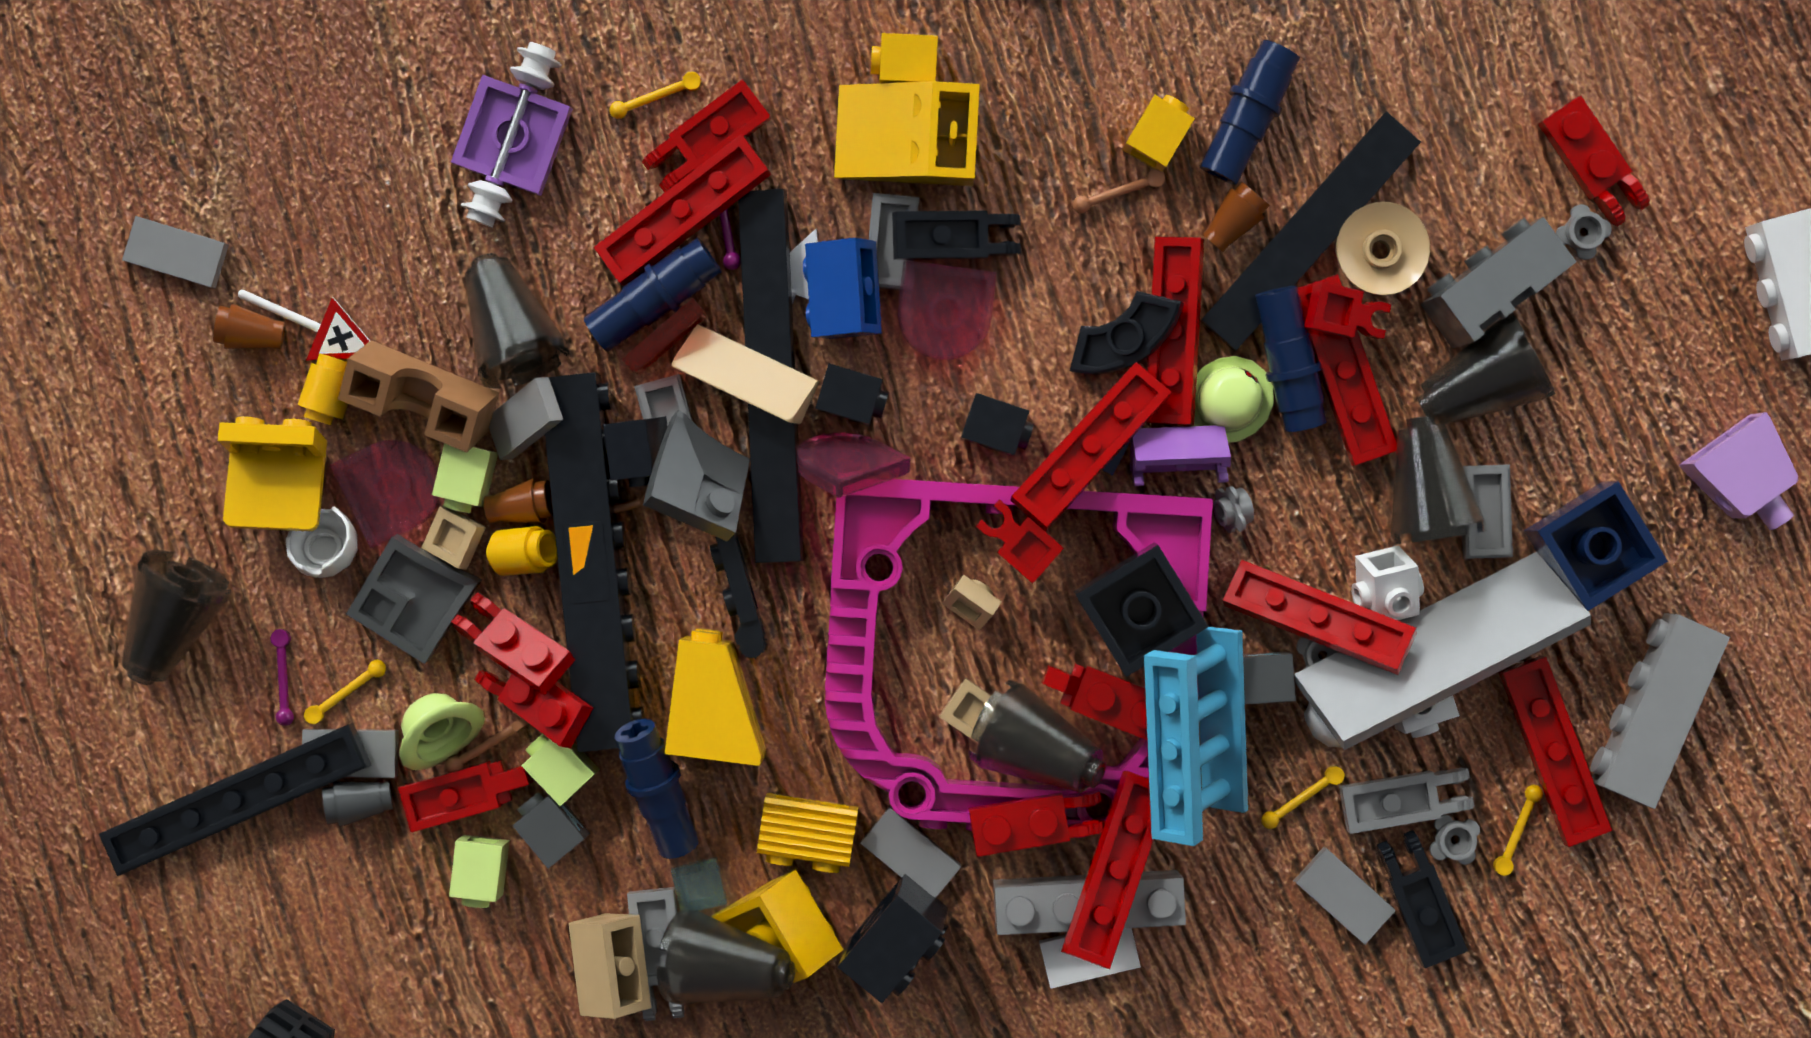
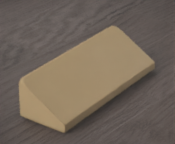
M699 324L691 332L671 364L672 367L774 416L797 424L802 423L819 384V380Z

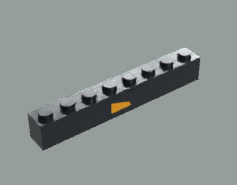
M596 372L549 377L561 410L563 421L545 434L566 643L567 650L575 658V661L569 667L571 691L593 707L576 738L578 752L616 749L618 748L615 741L617 730L631 721L645 719L642 706L635 707L634 688H640L641 678L638 660H630L629 642L636 641V629L633 614H626L624 596L631 595V580L628 567L621 568L619 549H626V532L624 522H616L614 503H621L622 501L620 480L610 479L603 424H606L605 410H612L611 389L609 382L602 383L601 375Z

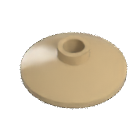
M1375 202L1359 208L1344 222L1337 237L1336 256L1342 273L1355 287L1374 295H1391L1409 288L1421 277L1429 261L1430 240L1424 224L1411 210L1392 202ZM1381 242L1386 246L1387 255L1384 259H1378L1373 255L1372 246L1374 243Z

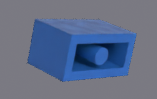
M855 237L806 243L803 274L808 282L809 303L806 307V320L811 328V337L839 339L882 334L876 241Z

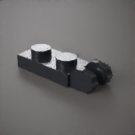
M987 210L895 211L892 213L894 260L986 259L989 256L1022 255L1020 243H1015L1014 241L988 243V227L1010 229L1015 226H1021L1019 214H988Z
M736 532L728 541L715 536L717 543L710 545L712 559L717 572L725 570L730 588L723 590L725 604L730 617L738 615L741 624L735 634L736 643L740 646L738 650L741 651V655L743 654L745 658L756 659L761 653L765 652L764 650H766V645L768 644L766 643L767 638L764 637L766 633L738 535Z
M1414 830L1404 833L1403 837L1405 847L1416 868L1401 873L1396 860V854L1387 841L1377 844V851L1389 876V879L1386 880L1422 967L1428 968L1468 952L1435 867L1432 863L1428 862L1417 834Z

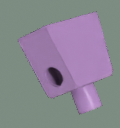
M1767 412L1748 415L1679 464L1681 469L1731 518H1747L1757 512L1767 528L1773 530L1785 524L1794 516L1780 494L1798 482V474Z

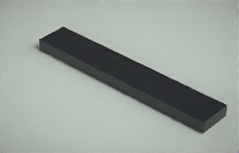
M1386 111L1204 315L1200 322L1233 351H1236L1261 323L1255 295L1276 288L1294 286L1336 239L1347 218L1368 203L1421 141Z
M350 723L100 833L99 836L116 875L120 876L369 767L371 762L354 723Z

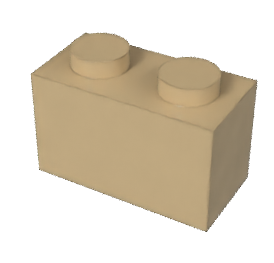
M604 913L569 922L580 1016L616 1019L650 1009L651 1001L640 915Z

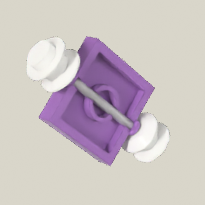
M530 42L527 49L517 48V51L524 57L522 65L510 67V71L515 79L521 82L519 87L482 74L451 160L453 165L486 176L485 180L488 182L479 180L468 183L467 186L475 193L472 202L461 203L460 206L469 210L466 218L492 228L495 220L505 222V219L498 212L501 204L512 203L513 201L508 192L501 188L504 186V183L538 196L542 195L573 110L568 105L537 94V89L544 90L554 87L555 84L548 78L550 68H559L562 64L554 59L556 54L554 50L534 42Z

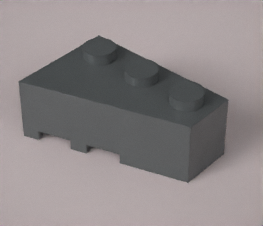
M1525 217L1502 233L1506 241L1496 249L1491 251L1488 245L1484 246L1464 261L1468 269L1454 279L1449 272L1427 288L1431 296L1420 305L1452 349L1475 342L1485 334L1483 330L1498 319L1506 318L1516 310L1515 307L1531 295L1533 296L1576 263V260L1544 217L1530 224Z

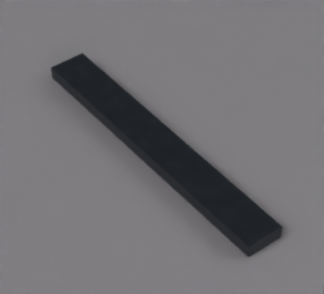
M787 190L750 191L738 200L745 346L795 369ZM748 403L755 563L804 561L798 424L787 422Z

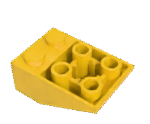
M928 81L839 85L834 179L973 186L975 179L980 84Z

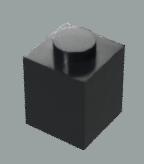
M829 363L815 409L870 426L872 417L882 418L889 392L881 390L883 379Z
M976 393L960 439L1013 457L1017 447L1026 450L1034 423L1026 421L1029 410Z
M666 416L603 424L610 479H628L629 487L647 486L660 445L668 427Z

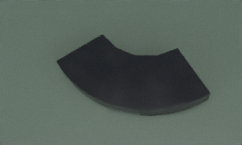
M1136 291L1129 308L1116 320L1101 326H1081L1070 371L1090 375L1109 374L1132 367L1135 362L1143 361L1153 354L1169 337L1179 320L1184 303Z

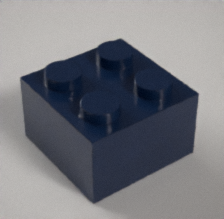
M1619 481L1599 483L1524 530L1536 552L1587 611L1668 562Z

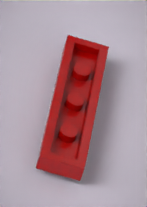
M740 134L594 246V249L617 281L624 287L645 272L644 266L648 263L656 264L772 174L748 141Z
M1155 237L1152 295L1181 301L1184 303L1179 320L1169 337L1153 354L1148 356L1147 371L1171 391L1167 401L1146 422L1148 424L1194 425L1204 239L1201 237Z
M1338 274L1320 280L1342 286ZM1313 283L1298 288L1305 321ZM1306 328L1307 333H1310L1315 360L1320 361L1322 365L1319 373L1351 465L1355 466L1399 451L1358 330L1356 329L1354 338Z
M1135 362L1014 492L1010 501L1046 532L1167 401L1171 391Z
M1241 560L1222 600L1225 607L1396 675H1399L1417 635L1416 627L1244 560Z
M1541 655L1499 671L1498 673L1563 844L1571 847L1611 832L1612 828L1547 657Z
M1130 771L1122 772L1061 950L1065 954L1106 969L1111 968L1154 841L1151 834L1150 787L1148 778Z

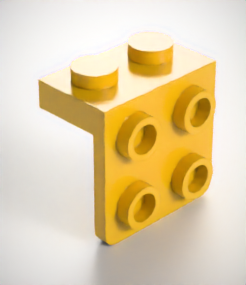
M237 417L235 423L219 422L217 441L230 452L223 512L225 524L231 528L287 531H314L317 529L320 522L327 440L317 428L312 426L311 422L302 419H284L282 425L265 424L264 420L255 417Z

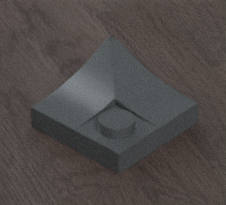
M677 410L671 417L660 445L643 505L728 541L736 533L750 458L721 444L700 429L685 413Z
M396 534L389 540L346 614L425 664L430 661L452 626L451 621L457 614H460L482 579L454 567Z

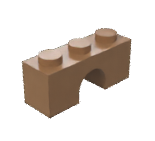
M371 340L348 358L338 400L379 417L393 409L416 412L428 419L424 433L425 436L468 452L488 433L499 392Z

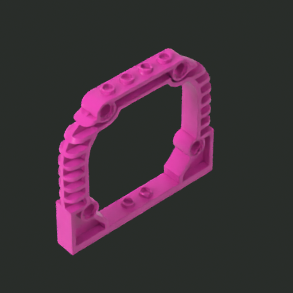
M838 476L825 707L830 731L842 755L866 780L889 792L890 804L897 814L904 818L920 820L919 827L947 829L948 822L966 823V830L972 831L968 808L1060 792L1062 795L1089 791H1100V793L1109 796V809L1101 816H1093L1086 812V808H1065L1067 824L1080 823L1089 819L1105 820L1106 822L1122 772L1130 771L1149 779L1148 740L1140 738L1118 766L1095 765L1083 767L1071 774L1063 786L947 779L940 766L928 757L910 753H896L889 745L876 722L872 696L877 604L879 591L891 588L901 577L902 561L897 550L915 529L929 519L930 501L986 504L985 513L1002 514L993 507L1000 499L1009 507L1013 515L1014 506L1016 505L1010 499L1019 487ZM1083 491L1067 508L1114 512L1113 531L1127 544L1134 554L1154 542L1157 543L1203 617L1207 605L1213 499ZM874 554H884L893 563V571L885 580H874L866 572L867 560ZM1196 635L1168 652L1188 655L1197 654ZM911 781L918 782L926 791L923 800L914 805L904 803L899 797L901 786Z

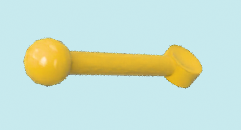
M687 72L683 76L682 81L625 103L622 101L613 102L609 112L613 118L622 119L630 110L681 90L696 91L701 86L700 76L696 72Z
M379 659L371 661L367 671L322 704L308 707L304 712L305 721L310 724L321 722L324 718V713L371 678L382 677L386 672L385 663Z
M1337 766L1328 767L1325 771V777L1276 811L1265 812L1261 818L1262 825L1267 829L1276 828L1279 824V819L1329 784L1338 785L1342 783L1345 778L1344 771Z
M1529 785L1525 789L1526 801L1503 856H1499L1494 860V870L1500 875L1506 876L1513 871L1512 856L1535 802L1540 801L1543 797V790L1538 785Z

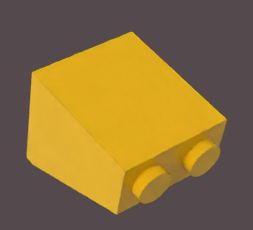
M696 628L692 630L691 636L687 635L681 638L678 643L665 754L760 766L765 758L766 746L733 641L722 640L723 631Z

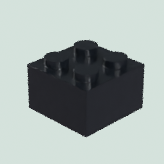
M1155 542L1074 591L1126 677L1144 667L1145 654L1153 650L1168 652L1209 627L1161 548Z
M904 874L849 938L838 968L880 1003H883L891 992L899 996L914 978L915 973L912 971L918 964L919 959L923 957L929 961L944 943L945 938L943 934L948 928V925L945 924L948 907Z

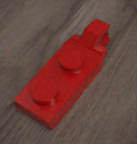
M1075 663L1071 674L1048 665L1041 683L1063 692L1060 704L1070 707L1069 709L1147 740L1146 692L1144 687L1088 665L1084 667Z
M502 760L492 763L487 761L398 787L410 832H415L500 808L504 803L513 800L510 790L529 785L534 780L522 766L504 770Z

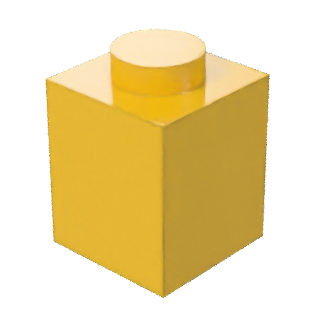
M882 33L881 46H872L871 74L880 75L879 83L936 81L938 36Z
M1154 95L1122 150L1149 167L1163 172L1195 118L1187 114L1189 108L1180 100L1170 95H1165L1163 99Z

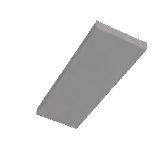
M1535 552L1420 610V615L1400 620L1403 623L1416 627L1417 635L1399 675L1337 652L1295 673V684L1341 747L1346 750L1591 625V614L1543 558Z

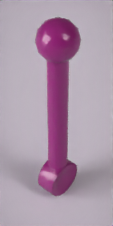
M727 208L719 215L726 250L723 264L727 269L735 270L741 264V257L738 253H735Z
M278 629L270 637L271 643L277 648L280 710L276 713L275 718L281 726H288L294 720V714L289 709L286 646L291 641V635L285 629Z

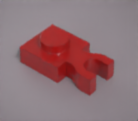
M1314 281L1304 328L1354 338L1357 329L1366 337L1384 339L1386 330L1375 328L1372 325L1371 318L1374 312L1390 313L1392 304L1385 302H1366L1361 304L1364 291L1324 281Z
M999 499L993 507L1002 513V525L998 528H991L981 519L975 527L987 536L997 537L1002 540L1004 544L997 553L1033 584L1064 548L1029 517L1019 526L1014 521L1009 507Z

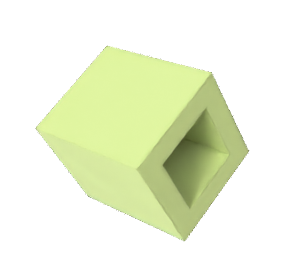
M444 443L432 495L445 498L443 507L460 512L470 513L472 505L484 507V498L489 494L498 453L472 447L468 452H464Z
M541 734L526 748L525 751L531 757L521 765L559 806L563 805L600 770L584 752H578L575 743L571 749L560 747L544 734Z
M463 835L455 841L449 897L462 898L461 905L474 908H487L490 902L498 901L504 893L510 840Z

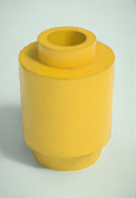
M319 353L316 364L311 363L297 404L306 408L304 417L328 425L332 424L334 417L344 418L348 403L338 400L347 364L346 361Z
M539 526L497 530L489 540L486 548V557L493 570L500 576L542 573L557 562L556 536L550 530H544Z

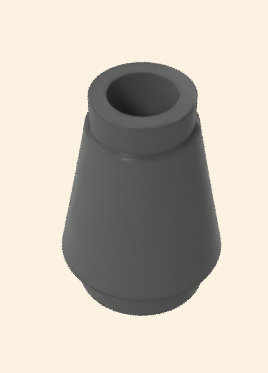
M334 781L333 786L322 788L327 825L339 823V826L343 827L384 811L393 810L389 782Z

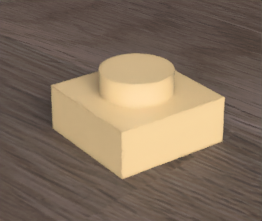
M440 506L421 548L458 569H467L486 527L456 510Z
M963 575L951 589L942 604L980 630L993 616L1002 601L993 596L992 590L986 584L978 580H971Z
M965 678L939 717L979 743L1004 704Z

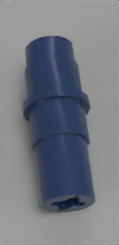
M1262 40L1254 58L1250 59L1238 85H1233L1229 91L1232 97L1220 119L1221 124L1200 164V168L1203 171L1224 182L1233 185L1238 184L1258 142L1262 141L1273 117H1279L1282 112V108L1279 105L1293 79L1292 74L1300 60L1296 53L1278 43Z
M696 238L682 249L678 248L654 266L648 263L644 266V273L622 287L621 292L583 318L593 337L606 352H609L644 326H650L671 310L676 313L682 309L681 303L706 287L707 282L722 273L719 265L699 238Z
M1297 286L1276 288L1255 295L1265 337L1264 348L1269 366V372L1265 375L1267 381L1273 384L1278 411L1282 414L1285 431H1303L1325 424L1327 421L1323 407L1324 396L1318 373L1322 369L1320 361L1315 360L1310 333H1307L1306 328H1304L1305 320Z
M637 719L623 725L615 733V741L620 751L619 758L627 776L625 781L627 792L635 797L641 815L647 821L659 855L666 859L685 856L697 847L699 840L686 807V798L679 782L681 776L679 765L671 760L670 755L665 754L666 744L664 739L660 737L654 721L651 719Z

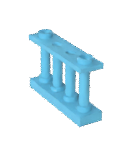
M1216 627L1206 628L1196 634L1197 654L1195 655L1157 650L1144 655L1152 839L1195 846L1203 841L1202 812L1207 808L1211 807L1241 813L1248 811L1243 634L1241 630ZM1199 723H1200V741H1199Z

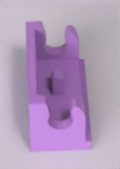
M1223 426L1141 428L1131 439L1130 470L1134 486H1144L1143 473L1215 470L1219 483L1229 481L1226 467L1231 465V454L1226 430Z

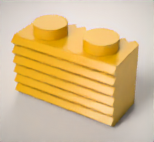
M767 793L764 800L756 853L766 854L765 861L771 864L792 866L794 859L812 861L811 868L814 870L839 873L840 866L849 867L858 807Z

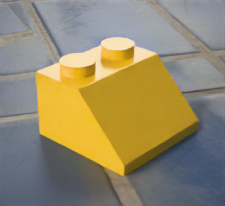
M797 870L767 882L707 919L754 999L808 978L844 950L836 938L832 926L826 921L811 896L808 886L803 882Z

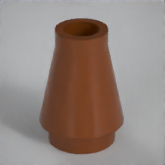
M1241 181L1235 190L1230 187L1209 227L1202 235L1224 252L1229 245L1266 218L1263 213L1270 205Z
M233 303L230 307L219 306L214 324L213 342L224 344V349H281L286 322L274 320Z
M535 477L499 493L485 496L484 511L487 520L490 523H545L547 518L553 517L550 481H540Z

